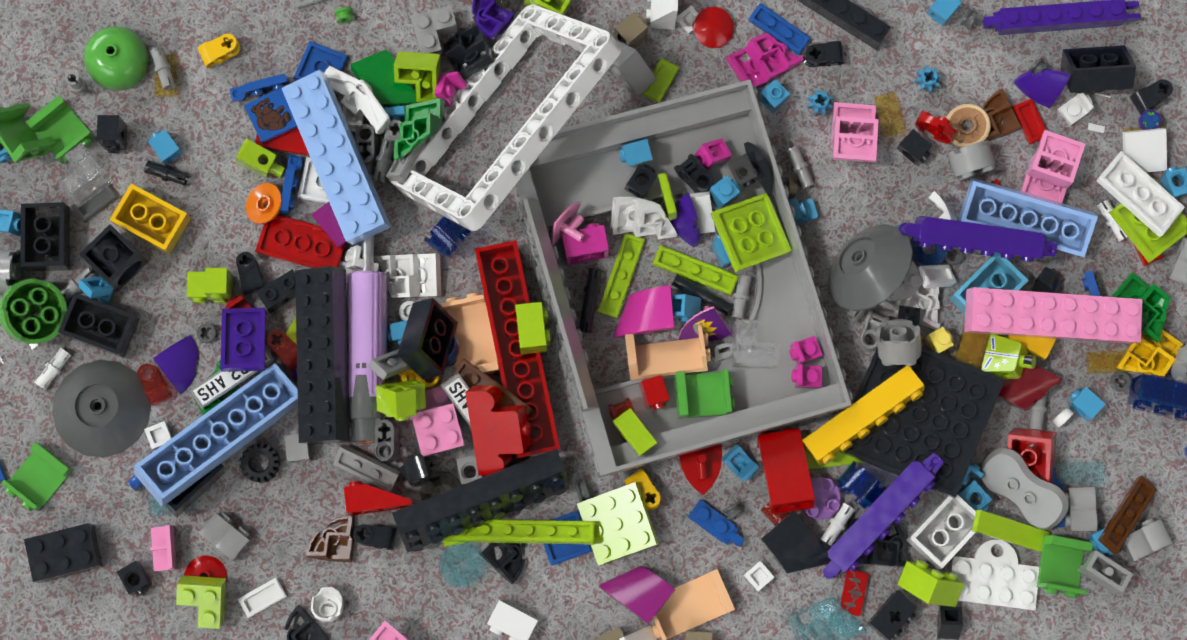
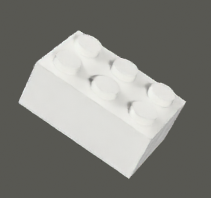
M958 494L956 499L946 496L908 536L906 541L937 570L942 569L976 533L972 531L976 511Z

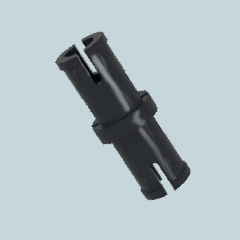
M150 160L147 161L145 166L150 168H144V173L160 177L165 182L169 180L186 186L188 180L184 179L189 178V173L172 169L170 165L163 166Z

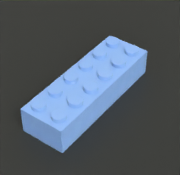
M973 177L971 178L959 215L960 221L1040 232L1045 236V240L1057 243V250L1085 257L1098 218L1094 212Z

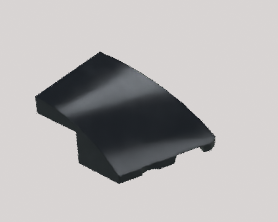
M474 16L472 17L474 23L469 28H461L444 44V55L454 66V72H459L464 80L494 62L489 38L477 27Z
M795 511L761 538V541L774 555L773 558L787 574L826 565L831 561L824 547Z
M853 518L849 519V520H848L847 530H848L858 519H853ZM894 522L888 528L891 532L883 540L879 538L873 544L876 548L868 556L864 554L859 559L861 564L904 568L906 562L911 561L906 549L908 546L902 537V530L899 524Z

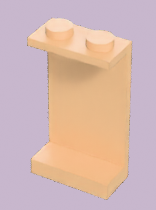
M471 293L466 295L467 298L458 300V297L446 299V303H441L442 307L458 322L454 336L459 341L460 350L455 368L465 358L487 375L500 372L484 295Z
M702 325L698 326L699 338L635 346L634 334L625 335L630 380L652 378L659 375H675L676 372L708 371L707 362L711 361L710 348L705 349V346H709L707 333L703 334Z
M718 569L674 588L675 592L652 619L655 626L651 628L656 639L667 640L735 610Z

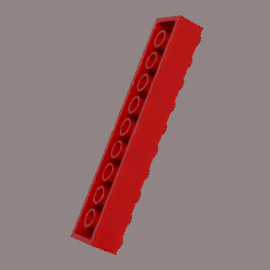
M517 240L475 248L502 385L533 409L527 417V421L531 426V445L523 453L517 454L518 461L536 457L553 449H557L560 452L540 352L521 354L515 305L530 302Z

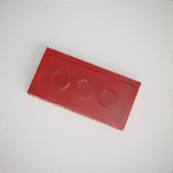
M276 215L273 220L263 225L255 253L308 268L339 267L347 243L338 248L321 226Z

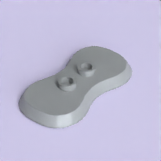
M999 448L991 452L982 463L980 472L984 474L981 480L985 487L994 494L1007 498L1014 503L1031 526L1041 530H1049L1058 525L1065 517L1069 504L1064 492L1058 486L1035 476L1017 452L1007 448Z

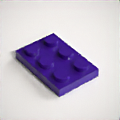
M266 308L222 309L221 372L265 371Z

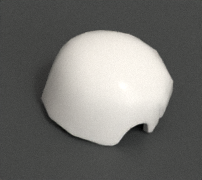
M333 587L321 588L319 593L312 598L311 611L314 617L321 622H333L343 613V597ZM330 604V605H332L333 607H328V606H324V605Z

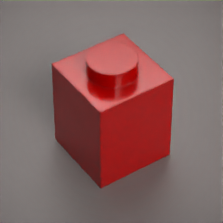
M662 375L641 381L639 386L646 408H653L655 411L666 407L665 404L670 399Z

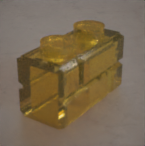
M964 325L954 360L981 369L990 334L965 333Z

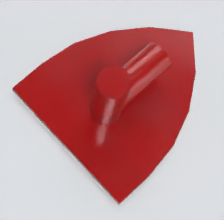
M714 445L679 455L681 469L686 479L694 489L704 495L718 478L722 466V445Z

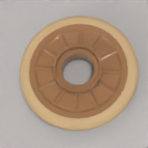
M959 105L952 109L946 117L950 121L949 125L957 130V134L951 143L960 148L984 142L990 133V118L985 110L977 105ZM965 121L973 123L974 126L970 131H964L961 128Z

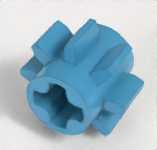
M926 65L923 72L921 70L917 71L916 75L920 78H917L914 83H919L921 86L919 91L927 89L928 93H930L932 86L934 88L939 87L940 84L936 81L940 80L942 76L937 75L935 72L936 67L928 69ZM928 76L931 77L929 82L925 81Z
M815 89L814 97L809 95L807 98L811 102L808 104L807 109L812 108L814 116L817 112H821L825 116V109H832V105L829 102L833 97H828L826 90L818 92ZM817 99H819L820 102L824 101L823 106H821L820 103L816 104Z

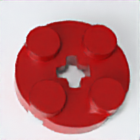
M921 111L915 122V126L920 132L928 131L934 135L933 139L941 143L950 144L957 134V130L949 125L950 121L943 116L936 118L926 111Z

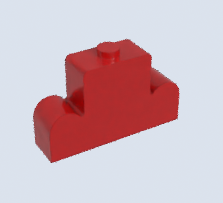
M493 385L473 386L465 394L478 476H484L507 468L512 462L511 454H521L531 445V426L527 421L524 405H499L502 400V393L498 387Z

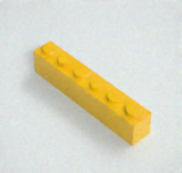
M910 366L904 367L803 439L804 446L818 465L829 463L835 458L834 454L840 450L843 452L849 449L855 439L858 437L860 439L864 438L870 433L869 429L875 425L880 426L884 424L890 414L893 412L897 414L906 407L905 404L911 399L912 401L919 399L923 395L924 384Z

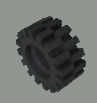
M254 443L252 446L249 445L246 451L242 452L243 455L239 460L241 461L240 469H242L243 475L249 480L258 483L268 482L279 472L280 457L271 446L265 443ZM257 455H264L268 459V466L263 471H256L252 467V460Z

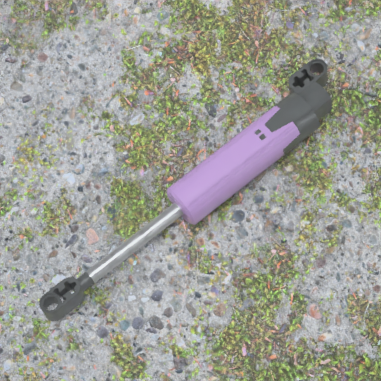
M363 124L356 130V145L372 180L374 167L377 163L375 159L379 156L380 135L375 132L372 126ZM371 132V137L368 140H364L366 133ZM374 236L361 241V259L365 260V267L361 268V271H354L347 275L350 422H352V441L362 444L375 443L376 457L381 461L391 463L399 457L400 431L397 424L387 420L384 413L377 411L376 385L387 384V379L383 380L377 376L368 366L372 359L387 354V275L383 272L373 271ZM388 427H390L391 430L388 431V432L385 434V433H384V430H386V429H388ZM390 447L391 454L385 458L383 454L384 449Z

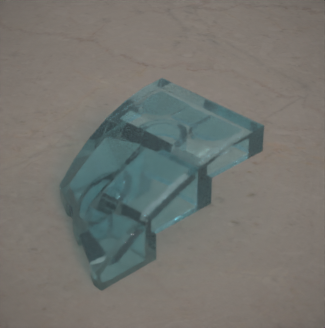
M834 597L787 614L796 640H812L811 637L814 640H847L867 632L863 626H860L852 618V615L847 610L841 607V604ZM809 611L812 620L804 626L798 615H803V613Z

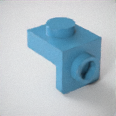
M737 444L721 458L735 476L742 481L752 478L759 468L758 464L752 461Z

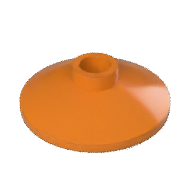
M263 183L255 187L250 192L246 201L245 209L248 218L257 224H265L273 220L279 213L282 205L281 191L271 183Z

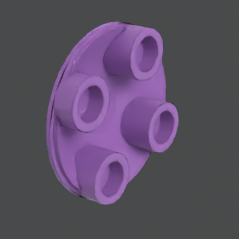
M811 478L815 497L814 508L804 509L802 512L815 520L828 519L840 507V490L829 478Z

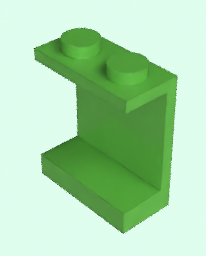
M59 95L26 121L40 139L53 137L56 144L50 151L61 164L73 160L76 156L75 153L81 148L86 149L92 144V139L95 138Z
M29 103L14 104L6 108L0 107V142L15 163L45 156L56 144L52 136L38 139L26 123L23 115L31 107Z
M728 369L714 373H675L674 383L678 419L721 416L730 414L732 409L735 408L734 396H730V387H733V379L731 374L728 375Z
M35 442L30 447L33 452L11 479L1 482L6 487L4 491L13 498L18 496L22 499L21 504L29 511L33 509L40 511L73 471L45 447Z
M1044 535L1037 587L1044 588V593L1057 595L1058 591L1064 592V596L1069 598L1086 595V590L1079 589L1081 573L1077 570L1079 566H1082L1083 553L1092 552L1093 543L1055 535Z

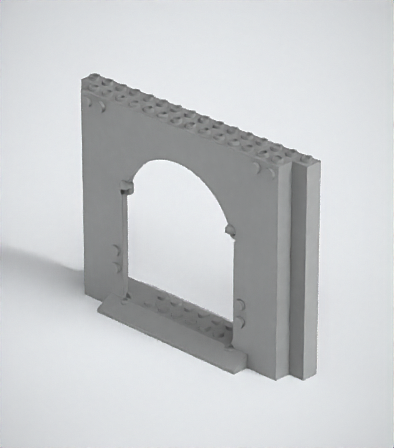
M751 80L561 128L513 187L520 213V224L544 307H547L549 324L577 420H580L589 455L594 460L599 478L842 410L852 405L851 391L846 388L844 382L846 381V374L838 363V360H840L839 352L836 347H833V333L831 328L827 327L825 321L827 319L824 306L821 307L819 298H821L818 286H814L812 279L814 278V272L811 265L808 266L806 260L808 258L805 245L802 246L800 241L802 237L799 225H795V211L793 206L789 205L787 199L789 197L788 188L782 183V169L780 165L776 164V150L774 145L770 144L768 138L770 137V130L768 125H764L762 119L764 111L762 106L758 105L756 99L758 92L756 86H752ZM723 138L733 156L727 161L712 165L708 170L713 177L712 186L726 176L730 180H735L727 163L746 153L744 143L750 142L759 147L769 165L773 180V193L769 198L792 251L754 266L756 272V296L752 313L744 329L731 344L724 343L715 347V357L707 362L708 371L685 373H714L728 369V375L731 374L733 379V387H730V396H734L735 408L732 409L730 414L721 416L678 419L674 375L662 376L670 400L665 404L666 407L655 411L653 408H646L639 386L641 381L649 378L630 380L596 390V387L592 385L587 368V362H589L587 351L581 348L582 334L580 329L575 327L576 313L574 308L570 309L569 300H571L568 287L564 288L563 286L564 272L562 267L557 265V259H559L557 248L551 245L548 234L549 228H552L559 216L576 202L582 204L575 217L581 215L583 219L612 212L613 197H636L626 191L625 186L639 164L651 166L657 175L667 174L672 196H676L674 203L686 194H694V191L677 175L674 167L681 165L687 160L689 154L695 156V153L702 144ZM642 139L648 140L653 160L632 166H626L625 163H621L618 153L621 150V145ZM510 142L504 143V148H503V150L506 148V146H507ZM741 168L739 173L741 176H745L748 171L746 168ZM658 176L643 199L654 201L663 198ZM758 176L754 178L755 183L745 188L743 184L740 185V194L727 206L766 193L758 180ZM637 177L638 183L642 185L648 183L645 177ZM704 180L697 181L702 187L708 186ZM711 199L712 210H718L719 208ZM815 336L823 356L802 365L822 366V388H795V382L791 380L792 369H795L797 363L791 359L789 354L790 345L795 341L799 342ZM630 408L657 442L655 446L640 457L613 424V420Z

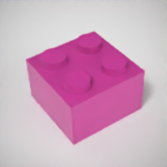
M598 223L587 225L585 229L578 230L584 234L581 242L566 233H562V246L566 266L608 258L609 248L604 225L599 226Z

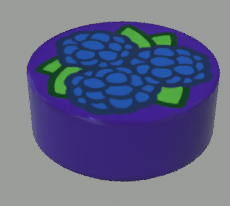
M1154 110L1143 112L1138 119L1139 127L1142 130L1157 129L1161 124L1160 115Z

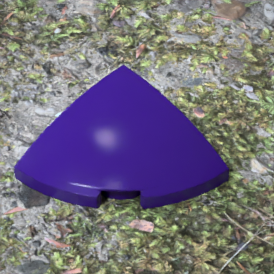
M473 0L472 14L476 20L475 24L481 32L491 39L500 35L514 19V13L497 6L496 0Z
M1044 69L1043 72H1038L1034 76V71H1029L1015 79L1014 84L1018 89L1035 102L1050 109L1061 94L1071 74Z
M686 194L675 202L677 219L670 220L676 233L694 248L698 246L700 231L699 229L694 230L697 228L696 219L698 218L689 194Z
M191 335L176 342L153 358L180 394L192 383L196 375V361L199 358L197 346Z

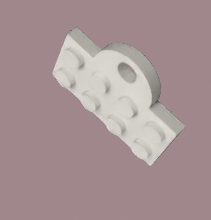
M1002 540L984 542L976 550L974 558L952 557L951 572L957 574V579L965 583L958 601L1036 610L1039 567L1018 564L1017 554L1007 542ZM995 544L1002 548L1003 552L1000 557H995L991 553V548Z

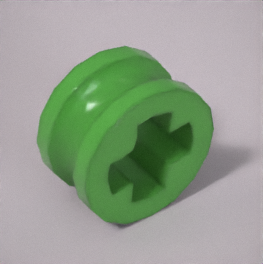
M343 7L335 10V16H338L336 19L338 24L355 19L354 15L351 14L353 12L352 7Z

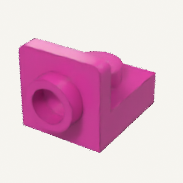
M457 71L440 74L434 94L437 98L445 100V107L452 106L456 90L465 89L467 83Z
M723 138L702 144L695 153V156L707 171L712 165L727 161L733 156Z
M815 336L799 342L795 341L790 345L789 354L791 359L796 361L797 364H803L823 356Z
M797 364L791 372V380L795 382V388H822V366H803L802 364Z

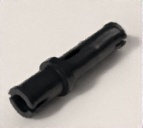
M595 268L588 269L587 284L583 290L585 296L579 329L581 332L585 331V333H592L597 295L600 294L599 283L602 270H596Z
M679 274L676 275L671 286L682 290L688 295L700 297L701 302L710 307L714 306L716 310L725 314V316L729 314L734 304L698 286L699 283L696 281L693 283Z

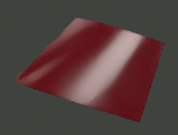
M1036 365L1034 369L1023 368L1019 379H1005L999 397L1007 404L1027 411L1037 400L1047 395L1046 391L1055 384L1059 385L1062 379Z

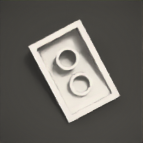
M647 0V2H651V9L646 11V21L650 22V28L675 30L678 0Z

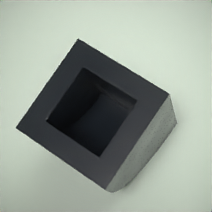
M1045 266L1037 277L1031 291L1058 293L1061 287L1060 279L1054 271Z
M423 455L403 462L409 484L430 478Z
M940 606L937 617V639L959 640L963 628L962 607Z

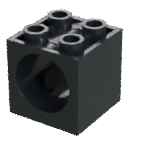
M111 224L79 254L118 292L149 262Z

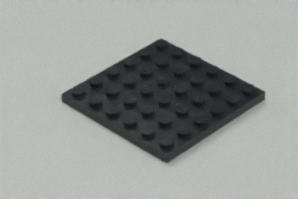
M877 347L853 404L906 367V365H883L882 360L878 356ZM921 347V356L917 359V363L910 367L924 384L923 395L915 401L911 399L905 404L906 407L897 414L893 412L887 417L888 420L880 426L875 425L869 429L870 433L862 439L858 437L852 442L853 445L843 452L840 450L839 452L898 476L912 462L919 461L922 463L935 453L944 461V464L935 475L937 477L934 480L936 485L932 490L956 499L1005 383V379Z

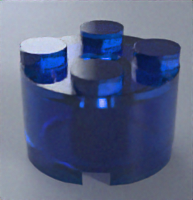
M443 216L430 231L432 237L429 239L426 236L424 241L442 257L445 255L450 257L457 249L455 244L458 240L464 241L471 233V230Z
M853 461L838 478L837 482L839 485L837 487L846 495L850 493L856 497L854 502L861 508L866 509L887 488L885 486L880 488L881 482L863 467L857 469L855 467L857 463Z

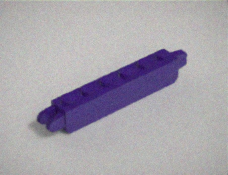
M1103 0L1000 8L998 12L993 13V16L984 17L982 22L983 29L995 28V32H998L999 35L1121 26L1124 22L1140 20L1141 14H1127L1126 12L1128 9L1138 8V1Z
M919 216L915 223L903 222L899 225V233L913 236L912 241L920 242L919 246L932 248L933 244H938L940 249L953 251V247H960V252L973 254V250H981L980 255L993 256L994 252L1001 253V258L1014 259V255L1021 256V260L1034 262V258L1042 259L1044 256L1056 255L1057 243L1045 240V236L1040 232Z
M933 453L922 463L919 461L912 462L828 550V557L831 561L822 572L826 579L836 577L841 571L848 572L850 570L853 572L861 564L859 559L864 554L868 556L876 548L873 544L879 538L883 540L891 532L888 528L894 522L899 524L906 516L904 512L910 506L913 509L921 500L919 496L924 491L928 493L936 485L934 480L937 477L935 475L944 464V461L937 454Z

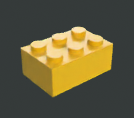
M132 183L110 218V221L115 226L169 255L191 220L190 216L184 211Z

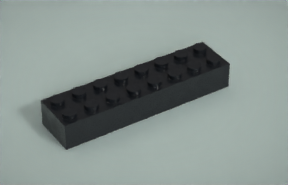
M326 266L295 270L299 443L325 444L350 441L346 269Z
M553 449L392 512L407 553L411 551L416 552L431 543H439L451 535H460L466 529L480 527L485 521L500 519L512 511H521L530 504L541 503L550 496L561 495L570 488L562 460L557 449Z

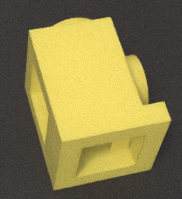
M944 327L935 330L924 338L929 349L939 354L952 348L954 345L951 333L945 330Z

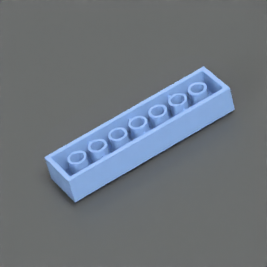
M318 70L281 88L346 242L355 245L391 228L327 75Z
M274 363L134 465V474L163 507L298 406V389Z

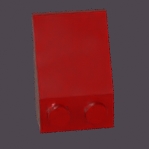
M1013 428L1008 434L1007 449L1017 452L1035 476L1052 483L1057 432Z
M362 481L349 482V486L344 487L346 513L350 516L400 510L415 504L408 498L364 484Z

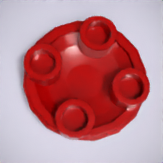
M707 7L700 11L692 24L697 40L703 46L710 49L720 48L727 44L734 31L731 16L719 7Z

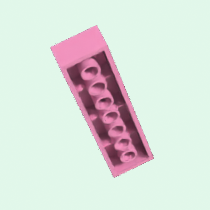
M976 287L966 290L965 333L1126 344L1141 342L1142 299Z

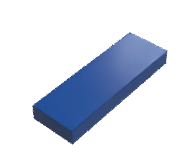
M761 3L748 19L749 22L774 37L778 42L786 45L788 49L798 56L811 40V37Z

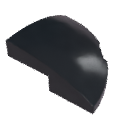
M746 142L744 143L746 155L756 169L758 180L769 197L773 193V180L767 160L759 147Z
M490 543L479 553L511 584L517 580L525 563V560L522 559L520 543ZM521 543L522 549L525 548V543ZM499 546L498 548L502 552V556L498 560H496L494 549Z
M298 605L292 611L284 628L285 630L289 629L287 640H308L309 635V640H330L301 605ZM295 617L293 628L289 629V626L293 618Z

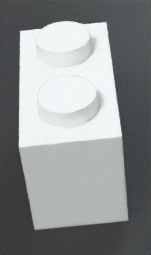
M499 600L487 624L491 626L490 631L500 636L502 633L509 635V640H529L538 620Z

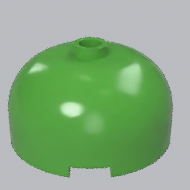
M111 26L99 30L89 39L84 50V64L90 77L101 87L110 90H126L138 84L145 76L149 65V52L143 40L135 32L125 27ZM112 49L114 53L110 54L108 51Z
M34 278L19 281L5 291L0 300V323L4 331L11 338L25 344H38L47 342L59 334L58 331L67 312V305L62 293L56 286L50 282Z

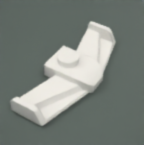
M329 66L324 74L327 75L332 89L345 95L341 103L355 115H360L363 112L375 129V132L382 134L391 120L374 96L371 86L364 80H358Z

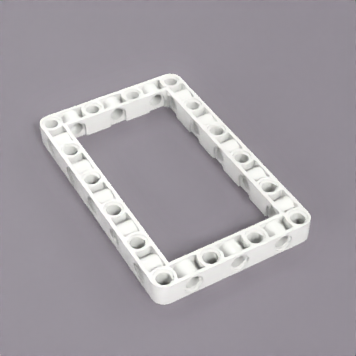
M528 5L492 47L494 62L465 80L467 87L457 90L452 106L444 108L443 118L439 127L428 137L406 180L390 182L403 195L471 231L480 229L617 59L622 50L621 46L606 30L537 5ZM543 35L551 41L561 45H570L574 50L582 52L466 198L425 177L430 168L447 151L451 142L476 115L475 113L481 105L489 99L502 83V79L510 69H513L527 52V48L536 37Z

